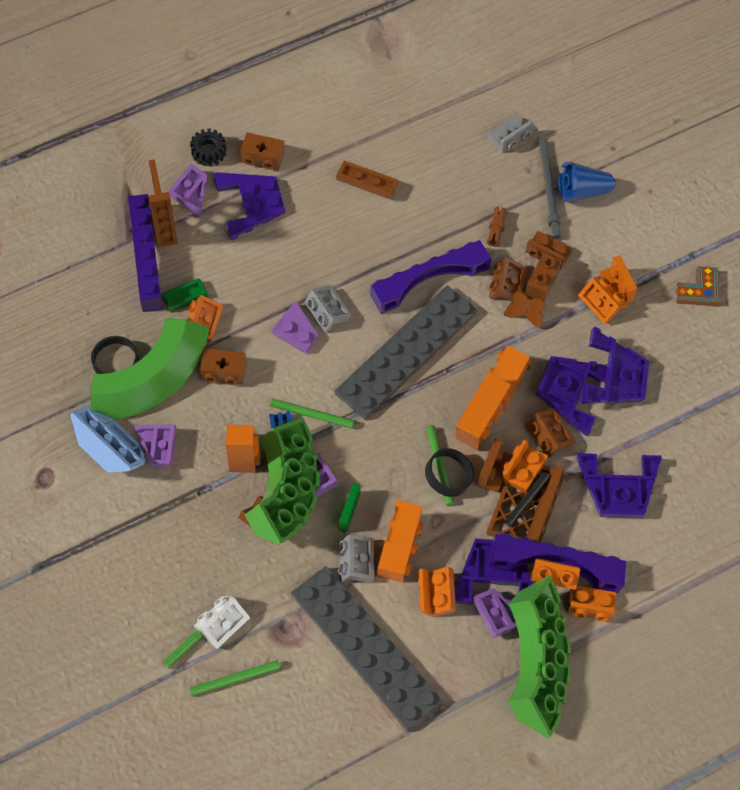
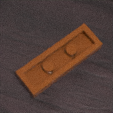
M345 160L336 175V180L390 200L399 181Z

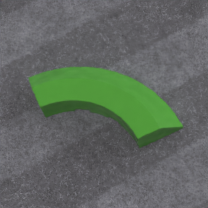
M165 318L158 341L140 361L117 372L93 374L91 389V408L93 411L102 413L113 420H119L121 418L137 416L139 413L153 409L165 402L164 400L169 398L174 392L176 393L186 383L193 370L196 369L207 343L209 327L185 319Z
M303 417L274 427L259 439L268 462V486L262 501L247 512L245 517L255 535L277 545L289 540L299 532L301 527L307 523L311 511L314 510L317 501L315 488L319 487L320 472H317L316 467L318 455L314 454L312 448L314 441Z
M546 576L521 590L509 603L520 638L521 665L516 687L508 703L519 722L546 738L552 736L562 717L559 712L562 704H566V685H570L571 668H567V654H571L570 638L565 636V622L567 621L566 616L561 615L558 605L561 599L551 576Z

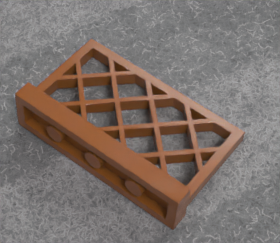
M155 159L148 160L154 188V195H149L148 197L157 245L162 247L178 244L169 192H161Z
M544 465L541 472L548 473L550 479L544 485V490H540L541 498L531 501L525 509L527 510L532 507L535 512L534 517L525 520L521 514V523L513 527L507 526L508 529L499 532L494 530L495 525L503 520L505 521L511 514V512L504 514L501 509L502 506L512 502L515 508L517 505L514 500L527 494L521 491L511 496L509 492L510 485L505 483L487 529V535L494 537L495 534L511 533V537L520 538L516 536L514 531L525 526L528 531L526 538L541 543L565 478L564 467L555 465V468Z

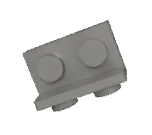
M515 115L489 132L487 138L503 153L508 149L514 148L521 140H526L530 137L533 122L530 120L525 123L518 115Z
M331 285L312 289L305 300L307 308L311 311L324 332H329L333 324L349 321L352 317V314Z
M349 534L338 545V552L340 554V564L338 567L340 582L346 583L351 579L370 583L374 580V538Z

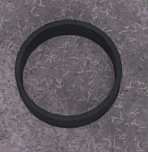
M110 336L100 340L91 353V361L95 373L105 374L95 365L96 356L104 347L111 344L128 346L135 353V360L132 364L134 365L139 361L135 345L129 339L122 336Z
M444 448L435 452L429 459L425 467V476L429 485L437 493L447 497H456L463 494L472 484L474 468L470 460L463 453L455 449ZM447 456L458 461L467 474L466 486L461 489H451L442 485L434 476L432 470L433 459Z

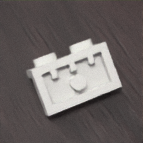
M222 596L215 601L214 607L209 612H204L198 617V622L194 627L203 633L214 648L218 649L250 617L234 597Z

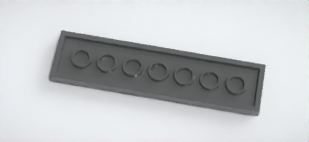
M448 285L445 286L335 390V395L366 420L477 314L478 309Z
M327 566L323 567L291 592L294 600L407 732L442 704L443 700Z

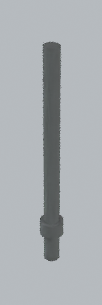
M543 137L539 139L549 209L548 223L552 230L553 239H559L561 237L559 229L561 222L560 216L557 214L547 139Z

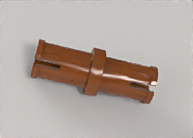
M500 207L494 208L487 244L493 246V241H495L494 247L500 245L501 233L505 229L504 220L507 210L501 207V212H499Z

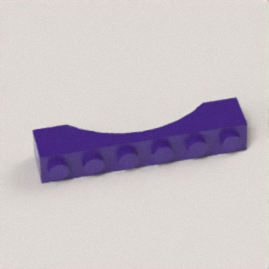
M148 194L128 196L142 312L163 310Z
M480 240L469 242L461 248L449 250L442 256L432 257L425 263L415 264L408 270L396 272L391 277L375 281L371 284L370 296L379 312L383 314L400 307L406 295L423 281L447 274L477 275L490 269L491 257Z
M506 533L495 534L491 541L488 567L511 571L519 566L535 563V560L538 558L579 567V574L588 580L595 589L616 592L618 594L624 587L626 561L620 560L618 557H605L591 551H577L572 547H558L549 542H534L530 538H515Z

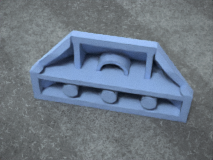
M88 406L71 413L78 445L107 473L131 471L144 465L145 458L142 446L115 420L102 413L93 411Z

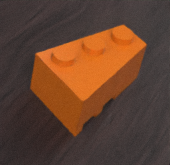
M507 345L505 350L502 349L496 359L499 362L495 369H490L489 373L511 384L510 392L512 396L509 400L510 402L516 387L523 381L522 376L526 369L529 370L532 363L530 356ZM509 402L507 404H503L500 410L502 411L501 415L508 406Z
M487 373L456 425L457 440L479 451L482 443L490 434L493 423H496L499 419L503 404H507L512 396L510 392L511 384Z
M227 425L226 450L229 471L256 473V465H260L261 453L259 434L255 426Z
M396 499L393 519L390 521V529L382 550L377 576L403 583L404 577L410 575L412 563H409L411 555L415 556L418 547V543H415L416 536H421L424 523H420L422 506Z

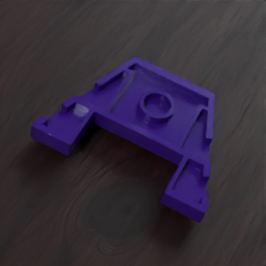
M214 173L218 192L239 188L246 218L226 221L231 241L237 239L238 235L244 232L252 231L253 227L261 223L265 224L285 213L276 176Z
M593 327L590 333L589 347L609 352L605 386L602 388L586 383L583 386L581 403L642 402L645 400L650 361L630 348H624L613 337H607L600 332L601 329Z
M551 356L535 394L551 408H554L557 413L582 434L588 436L595 417L575 407L587 375L605 383L607 364H597L594 361L587 363L577 361V359Z
M577 453L576 460L599 517L644 518L662 459L661 455H642V476L598 474L597 454Z
M475 539L455 588V604L471 605L472 582L518 585L520 592L533 584L527 564L511 571L488 567L492 540Z

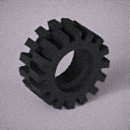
M207 128V132L202 129L201 134L197 131L195 136H192V141H190L191 154L194 161L197 160L199 165L202 162L203 166H206L207 163L213 166L214 162L218 165L219 160H224V156L226 157L225 138L222 137V133L219 132L217 134V130L214 129L211 132V129ZM206 144H212L216 146V148L211 151H204L201 149V147Z

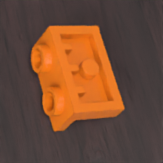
M621 255L613 257L609 269L600 271L599 276L607 278L611 282V286L625 297L627 303L632 302L638 288Z
M601 276L592 278L578 296L604 324H607L620 309L626 308L628 303L625 301V297L611 286V282Z
M201 295L196 301L193 300L188 309L191 313L186 320L209 327L207 342L210 343L213 340L224 305Z
M524 439L521 445L518 444L515 447L510 462L507 461L503 466L504 483L527 493L548 461V455L529 447L528 441Z
M537 558L533 565L531 581L537 582L546 576H551L555 586L576 590L580 568Z
M449 566L434 571H428L424 568L419 569V606L421 612L431 617L456 612L454 569Z
M577 586L576 590L570 589L567 613H571L578 618L588 616L594 617L601 622L612 621L616 611L614 609L616 592Z

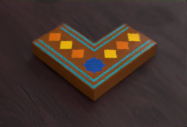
M698 266L696 269L697 284L677 283V303L718 306V268Z

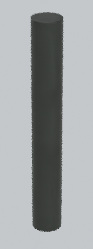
M543 473L507 517L504 521L507 526L512 527L550 479L548 474Z

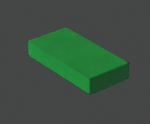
M200 278L162 293L170 313L189 306L193 300L196 301L201 295L208 298V293Z
M352 484L339 521L340 531L347 532L361 495L360 485Z

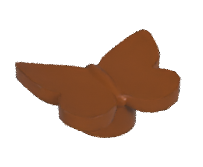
M522 291L515 292L512 297L513 302L506 308L504 316L517 317L523 315L534 326L541 328L543 323V313L541 311L545 307V301L539 297L527 296Z

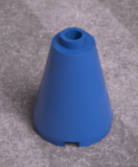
M565 162L561 167L564 168L563 173H559V194L564 196L562 200L566 202L608 194L616 186V180L611 173L573 162Z

